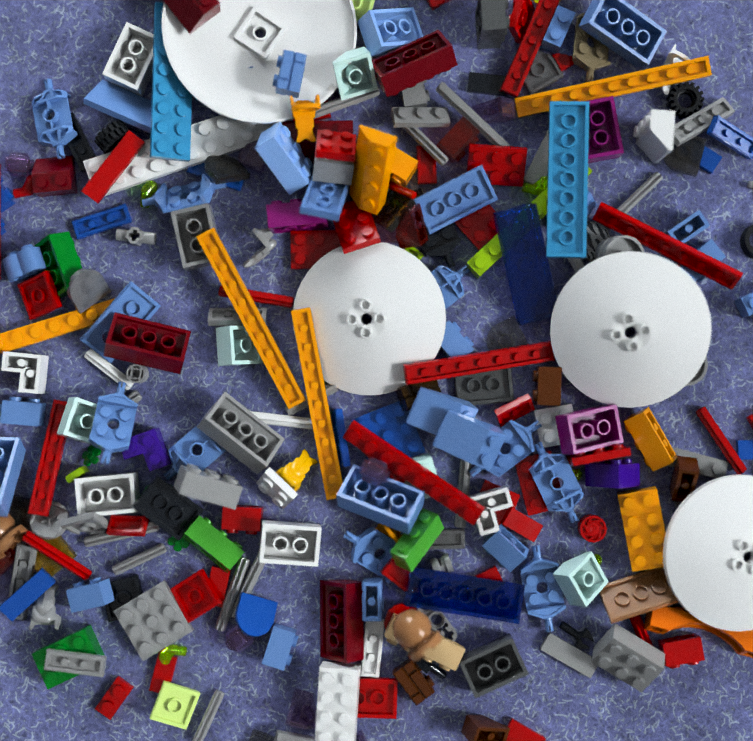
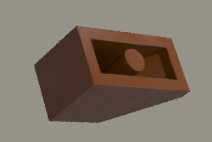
M467 714L461 732L468 741H506L510 728L483 715Z

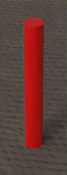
M389 181L388 189L411 199L416 198L417 193Z

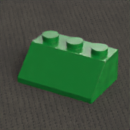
M69 232L49 234L34 247H40L47 267L44 271L50 270L59 298L68 295L67 288L69 287L71 276L76 271L82 269L81 260L77 255L74 240Z

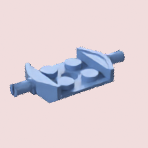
M45 79L46 90L34 97L32 101L38 143L42 146L56 148L57 159L65 158L64 145L68 144L78 135L73 129L68 101L71 95L60 89L53 90L52 80ZM54 112V117L48 120L50 113Z
M201 174V181H194L187 185L174 186L167 189L166 184L163 183L153 197L142 199V205L146 207L155 204L164 214L210 203L215 190L226 188V182L224 179L211 182L205 174Z
M439 265L431 272L441 289L446 309L464 295L461 279L470 272L469 268L465 270L467 268L466 265L455 272L446 266Z
M121 381L118 382L116 393L98 397L89 442L94 447L102 450L103 455L100 463L103 465L105 459V465H109L112 452H122L129 449L138 404L124 395L126 383L123 382L121 387ZM110 421H116L119 427L111 429L107 424Z
M510 420L500 428L507 435L503 443L510 445V452L502 454L499 451L491 470L474 466L468 471L472 473L473 477L482 470L500 477L535 451L532 434L542 425L538 424L539 421L536 420L529 427H524Z
M196 425L169 449V456L173 465L163 475L167 477V480H170L179 472L180 466H186L187 463L194 464L203 471L227 450L198 429ZM195 444L202 447L200 455H195L192 451Z
M542 442L534 444L539 458L530 467L529 472L537 485L547 510L554 512L564 511L567 513L570 523L578 521L573 509L584 494L566 455L548 454ZM556 477L562 479V486L559 488H554L552 485V481Z
M374 527L366 529L357 536L347 530L343 538L353 543L351 551L352 562H357L384 578L387 583L392 582L380 571L391 559L390 551L396 542ZM377 549L384 550V554L382 556H374L375 551Z
M533 545L531 547L534 558L520 568L526 611L528 615L542 618L545 623V631L550 632L551 630L552 632L554 631L553 617L566 609L563 592L553 576L559 564L555 561L544 559L541 556L540 545ZM545 582L547 584L546 591L538 592V583Z

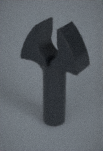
M564 621L560 623L559 628L576 639L575 647L580 649L590 648L582 643L581 637H587L594 642L587 628L579 632Z
M422 658L416 662L426 674L431 671L441 679L447 676V673L441 668Z

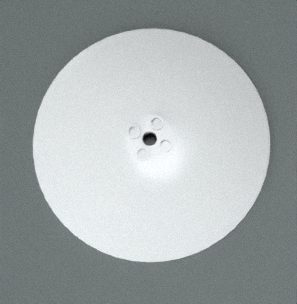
M218 0L221 12L191 34L186 31L166 4H163V43L172 69L180 82L193 97L207 108L224 117L244 123L275 124L279 121L282 123L293 120L290 96L277 94L276 87L273 86L274 75H279L280 68L276 67L278 56L283 55V50L307 55L299 98L292 97L294 102L309 100L315 103V96L319 95L321 105L338 88L332 62L345 52L356 48L357 21L352 0ZM258 29H262L266 35L258 38L255 32Z

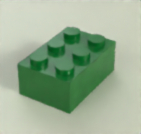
M91 624L43 646L31 654L47 689L80 675L44 670L46 650L48 648L105 656Z

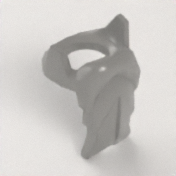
M254 227L252 229V232L264 245L243 263L244 268L256 265L276 247L277 242L271 238L274 234L269 228L257 229Z
M58 584L52 585L36 600L31 611L32 616L29 630H32L38 624L54 625L56 630L59 629L62 618L56 614V607L54 605L56 601L54 596L59 588Z

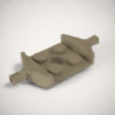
M581 13L576 17L572 61L575 65L586 71V83L593 81L595 70L603 69L611 65V62L608 61L609 48L578 27L585 14ZM588 38H590V39L593 40V42H594V46H593V47H590V46L588 45V43H587V39H588Z

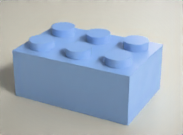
M279 121L261 132L255 149L287 193L291 195L308 185L313 164L308 157L304 156L299 143L294 142L289 129Z

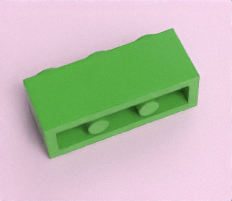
M422 508L409 535L404 533L390 551L397 566L410 572L415 569L444 529L438 514Z
M199 515L184 533L183 538L228 574L244 554L243 547L236 541L232 542L227 538L228 535L223 530L214 528L212 526L213 523L208 518H202Z

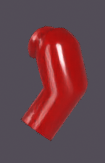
M28 175L26 177L23 187L13 189L15 198L34 194L32 176Z

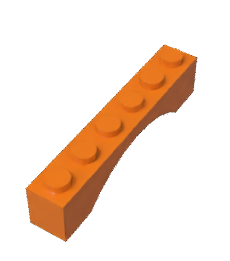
M666 606L646 613L644 630L665 634L679 628L702 629L723 639L738 655L753 658V630L727 631L703 623L681 607Z

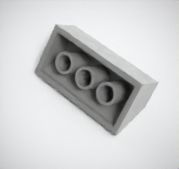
M227 392L220 396L197 425L198 429L256 474L269 465L285 440Z

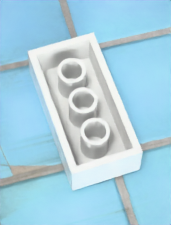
M322 661L319 667L315 741H356L361 664Z

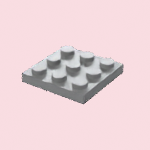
M165 580L113 611L142 661L194 630L191 623L187 622Z

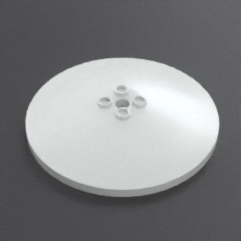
M380 242L346 254L343 253L341 246L328 252L306 273L294 301L293 310L308 307L311 309L324 381L332 386L336 385L340 390L353 394L381 395L396 391L398 388L405 386L403 365L434 360L442 345L445 334L446 308L441 289L435 277L416 256L389 243ZM365 313L370 314L372 317V321L368 325L362 322V316Z
M617 252L588 263L578 270L565 284L559 293L552 311L550 323L551 345L559 367H562L563 374L578 390L588 397L607 405L617 404V407L632 408L652 405L679 392L694 378L701 368L711 340L709 307L701 289L692 277L670 260L646 252ZM634 327L636 329L635 336L627 337L625 335L626 328Z
M736 474L723 476L695 489L684 499L673 514L663 543V566L666 579L678 602L691 615L703 623L727 631L753 630V475ZM750 551V559L748 561H744V553Z

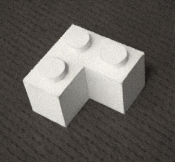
M3 351L1 371L20 372L18 392L45 394L49 356Z
M504 485L469 495L471 499L485 507L483 513L476 521L479 534L483 536L500 531L495 511L513 506L508 487Z

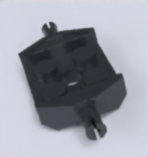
M419 188L418 191L415 190V192L417 193L416 197L423 194L421 188ZM415 207L408 215V218L425 256L444 258L449 269L456 266L451 252L461 242V238H459L453 223L440 229L438 234L429 235Z

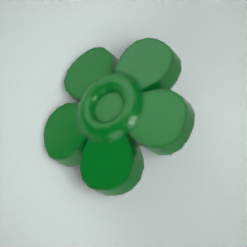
M90 445L87 451H84L82 454L83 464L85 466H90L91 463L96 464L99 461L97 456L101 454V450Z
M173 536L168 539V544L174 545V550L178 552L181 551L182 547L187 548L190 545L183 536L180 540Z

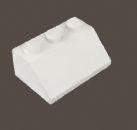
M651 109L634 127L633 137H636V144L653 163H659L673 151L675 111Z

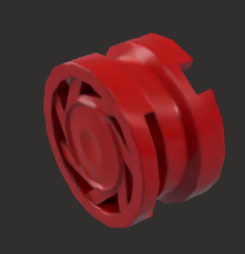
M594 514L584 515L577 526L580 536L588 542H599L605 537L607 532L604 520Z

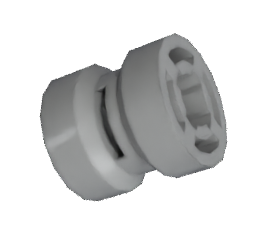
M133 364L127 368L126 377L132 383H143L148 379L149 371L146 366Z
M448 553L443 554L441 558L430 559L436 578L442 576L445 572H454Z

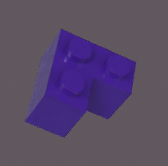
M160 428L132 436L129 449L122 451L124 460L143 454L149 472L172 464Z
M632 459L610 460V463H605L604 460L585 464V486L605 488L640 486V463H632Z

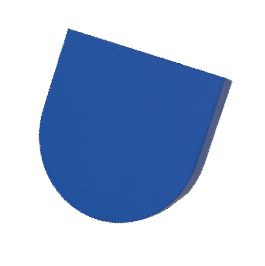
M243 592L240 593L235 621L241 632L249 637H258L266 634L273 625L278 602Z

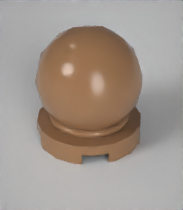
M9 513L8 517H0V559L6 556L4 552L9 548L14 550L17 544L22 541L24 533L28 531L23 525L16 527L15 520Z
M404 610L399 613L393 623L395 640L403 648L410 649L407 656L412 662L425 656L423 652L429 647L434 649L443 639L439 630L432 631V624L428 616L419 610Z

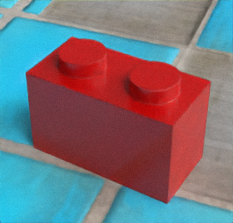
M237 505L236 510L223 506L221 529L226 530V533H238V530L245 531V534H257V531H261L263 506Z
M696 633L658 640L659 650L665 653V666L668 668H679L681 664L696 665L699 664V661L705 660L701 637Z

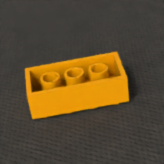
M656 486L617 492L632 572L664 567L663 543L666 532Z

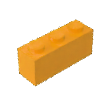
M649 407L628 416L624 420L626 431L632 435L636 448L641 451L645 464L651 468L652 472L672 464L676 460L677 455Z

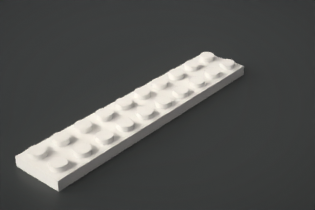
M222 115L192 124L189 162L150 158V139L144 140L146 144L105 196L255 146L261 132L274 124L244 123ZM111 152L83 161L89 180Z

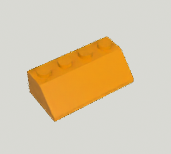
M364 125L359 126L349 194L359 209L377 215L386 203L397 137Z

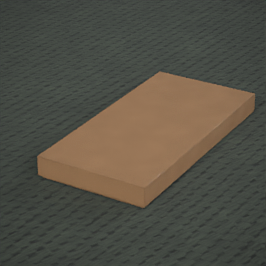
M664 567L650 569L609 582L599 592L611 624L679 603L669 587Z

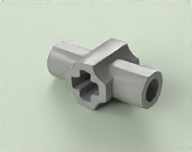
M131 227L130 230H116L117 241L130 242L134 246L156 244V233L144 232L138 227ZM136 234H139V235H140L139 238H136V239H133V238H132L133 236H136Z

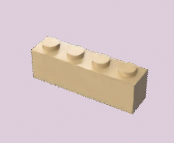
M393 613L384 636L387 638L386 641L397 646L398 643L393 635V623L398 614ZM442 636L443 639L434 649L429 647L423 652L425 656L422 659L430 663L434 660L440 663L439 667L442 669L456 671L466 649L463 645Z

